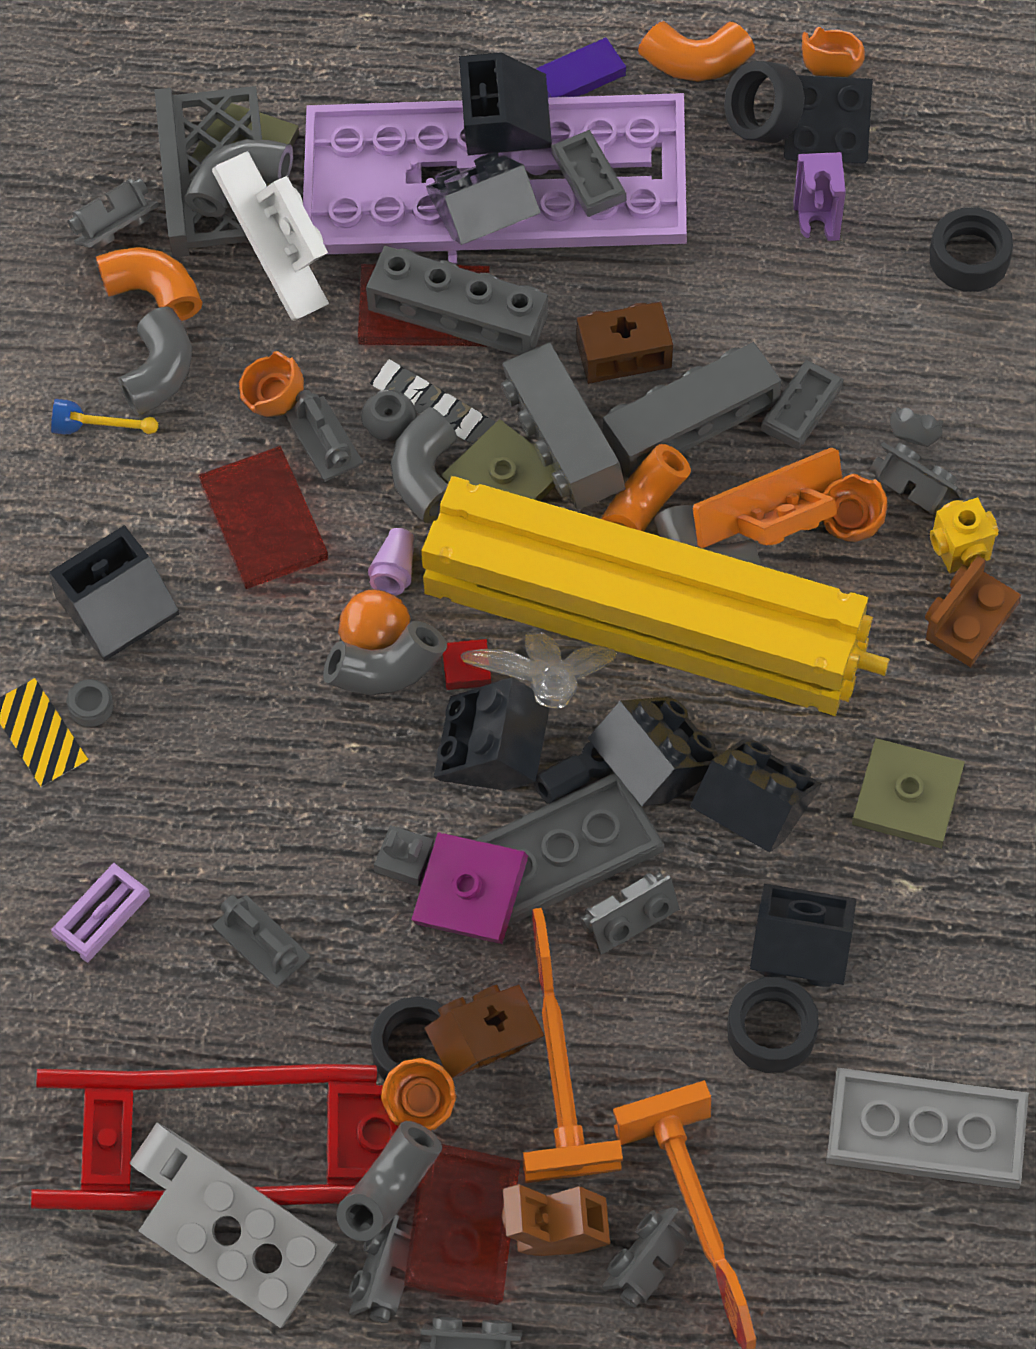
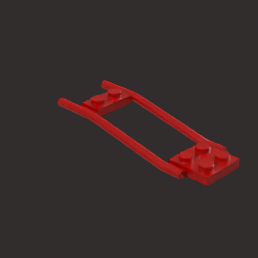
M306 1064L153 1071L37 1069L36 1088L85 1089L81 1190L32 1189L31 1209L153 1210L165 1190L130 1191L134 1090L328 1083L327 1184L253 1187L278 1205L339 1204L367 1173L398 1126L390 1119L381 1100L383 1085H376L377 1065ZM424 1176V1178L421 1180V1182L419 1183V1185H424L425 1176Z

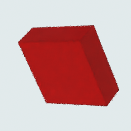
M487 639L447 643V649L443 653L446 690L476 688L491 684Z

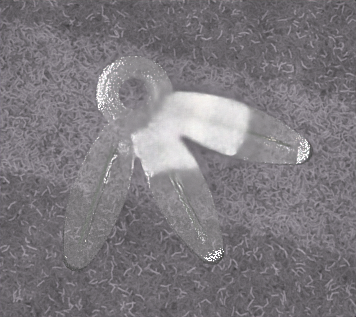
M529 632L525 635V648L531 660L519 654L498 649L470 650L463 653L461 658L467 664L530 681L534 697L539 704L549 708H561L566 706L570 702L571 697L575 695L577 690L576 679L587 676L609 665L616 658L617 652L608 647L590 646L578 649L565 660H561L560 649L551 637L539 632Z

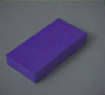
M606 37L535 68L546 74L548 98L579 97L626 76V65Z

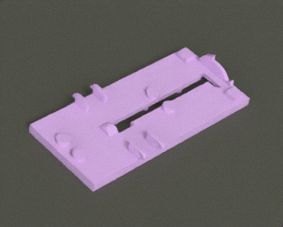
M684 93L548 98L552 145L590 130L612 168L652 167L651 151L656 147H662V179H652V176L617 177L626 192L627 201L590 217H587L566 179L529 180L541 212L540 214L463 245L451 238L427 192L426 186L434 183V179L428 178L426 183H422V167L457 166L460 172L474 167L475 159L486 155L468 156L462 100L307 105L303 207L312 224L320 231L323 244L328 252L327 254L381 253L385 245L395 249H409L413 252L448 251V261L457 264V253L460 250L687 244ZM551 148L498 153L499 156L505 155L524 164L526 171L533 175H542L548 170H561L552 155Z

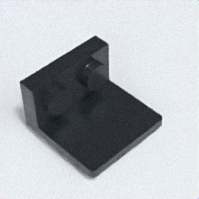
M797 75L803 86L804 108L797 128L784 140V158L786 160L798 161V154L841 152L842 163L865 164L868 161L873 79Z

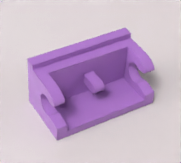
M841 152L798 154L793 207L794 210H798L800 231L804 237L809 238L811 232L809 223L819 220L825 225L824 233L827 240H839L846 193Z

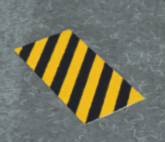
M35 678L0 697V725L40 787L88 761L81 747Z

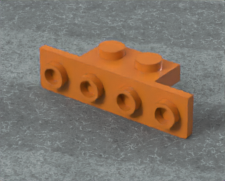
M828 448L694 504L693 514L698 546L705 548L738 533L758 541L761 545H775L784 541L788 535L800 530L814 529L819 526L821 521L837 515L835 498L822 493L832 482L842 479L839 451L834 448Z

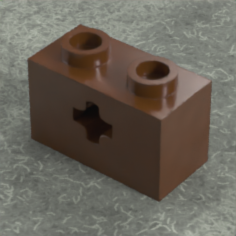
M661 301L650 304L636 303L628 308L608 312L594 311L586 316L576 318V342L588 384L672 368L673 342Z
M519 984L500 991L498 985L490 986L472 997L473 1001L470 1003H466L464 997L455 999L440 1007L438 1012L441 1017L425 1027L443 1067L452 1079L518 1054L545 1036Z

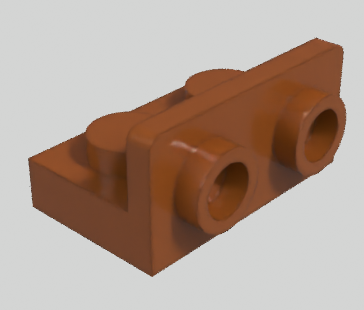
M979 555L969 567L963 564L958 569L949 586L952 590L945 599L937 597L925 615V620L929 622L925 640L969 667H972L1018 606L1021 599L1020 593L984 572L986 560Z

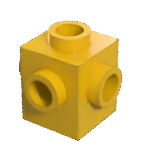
M978 497L965 502L955 500L944 505L936 512L934 527L930 531L933 549L938 556H941L949 574L958 571L963 564L969 567L978 555L986 561L990 560L995 537L998 536V526L993 514L990 511L985 512Z

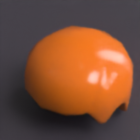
M817 27L810 38H808V33L806 32L802 35L804 66L814 76L849 77L862 66L865 60L863 43L853 33L838 29L824 31L821 27Z
M274 351L270 357L259 358L245 368L239 381L240 398L252 412L264 417L282 416L296 405L297 394L304 390L302 372L293 357L288 358L279 351Z
M850 474L843 479L832 482L822 493L835 498L837 515L822 522L826 530L838 539L858 542L870 538L885 522L888 501L881 484L876 479L868 480L857 474Z
M376 589L365 590L352 597L342 611L338 633L343 642L368 650L383 649L397 641L410 623L411 618L407 607L401 599L393 594Z
M425 1058L404 1060L388 1073L382 1087L381 1100L390 1119L398 1127L404 1121H413L432 1131L437 1129L451 1116L456 1101V1093L453 1080L444 1067Z

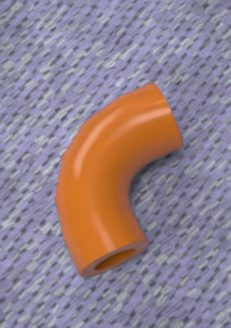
M662 21L648 31L639 45L638 52L651 65L673 78L699 82L721 78L737 69L754 55L755 45L749 34L734 22H727L706 39L692 40L682 36L668 23Z
M136 247L115 250L95 257L108 297L130 290L139 289L147 291L155 297L159 308H173L181 321L193 317L202 308L203 302L197 286L183 264L163 251Z
M666 444L657 445L625 482L626 489L616 494L601 519L644 532L667 500L689 477L691 468L686 458L672 446Z

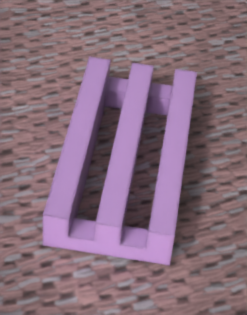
M113 863L51 929L52 935L57 940L65 942L71 951L78 952L80 957L88 963L150 897L149 889ZM117 880L122 882L96 908L91 917L74 935L69 932ZM132 890V894L118 907V909L104 922V924L90 937V939L86 943H83L86 940V938L100 925V923L114 910V908Z

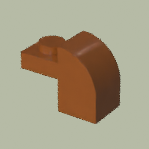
M520 1184L503 1189L504 1209L502 1211V1220L506 1229V1236L517 1240L518 1252L534 1256L566 1255L610 1245L606 1197L580 1186L547 1196Z

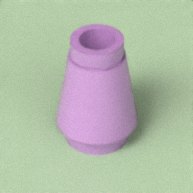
M394 528L389 531L388 537L368 569L370 585L373 589L386 591L397 596L403 593L404 589L411 584L415 538L410 531L403 528Z

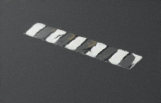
M390 359L369 383L381 391L395 390L403 393L412 401L416 412L419 414L428 407L436 409L451 424L456 435L472 445L496 423L494 420Z

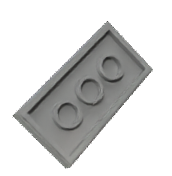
M837 1068L826 1164L1019 1189L1022 1179L1029 1093Z

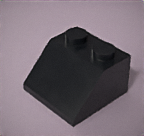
M764 883L749 970L759 971L765 977L786 978L791 976L803 978L808 983L819 987H830L834 984L844 985L857 898Z

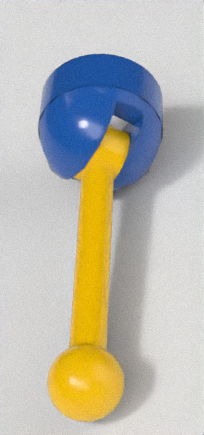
M64 399L54 400L51 424L52 434H72L78 431L82 424L142 429L146 434H153L158 429V422L153 417L133 420L84 415V412L77 403Z

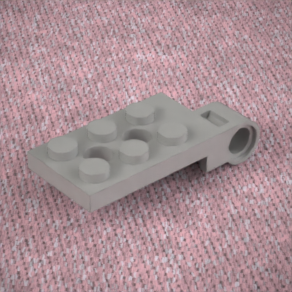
M156 1122L130 1161V1165L166 1190L139 1229V1232L276 1326L283 1328L338 1244L219 1165L217 1161L200 1151L184 1138ZM226 1216L235 1218L241 1226L240 1238L236 1243L229 1246L221 1244L215 1236L217 1222ZM265 1244L275 1245L282 1255L280 1267L272 1273L262 1272L255 1263L257 1250Z

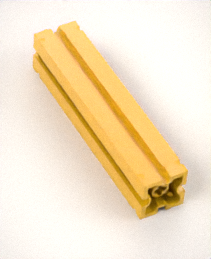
M455 476L450 478L440 503V513L437 521H433L421 550L422 566L426 569L423 576L424 594L440 599L447 597L453 603L806 708L814 706L818 711L836 716L841 700L850 701L857 678L855 676L857 668L885 676L890 661L889 658L866 652L869 643L868 635L873 616L866 615L868 597L852 592L845 594L839 588L486 485H472L469 483V480Z

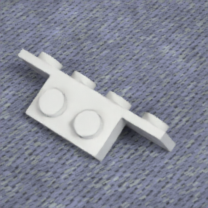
M248 151L215 166L212 172L291 320L296 321L328 305L329 302L309 267L310 264L328 252L323 244L320 231L312 224L303 207L300 193L292 186L289 178L285 176L266 186Z

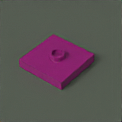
M438 832L411 920L416 925L503 944L528 855L525 851Z

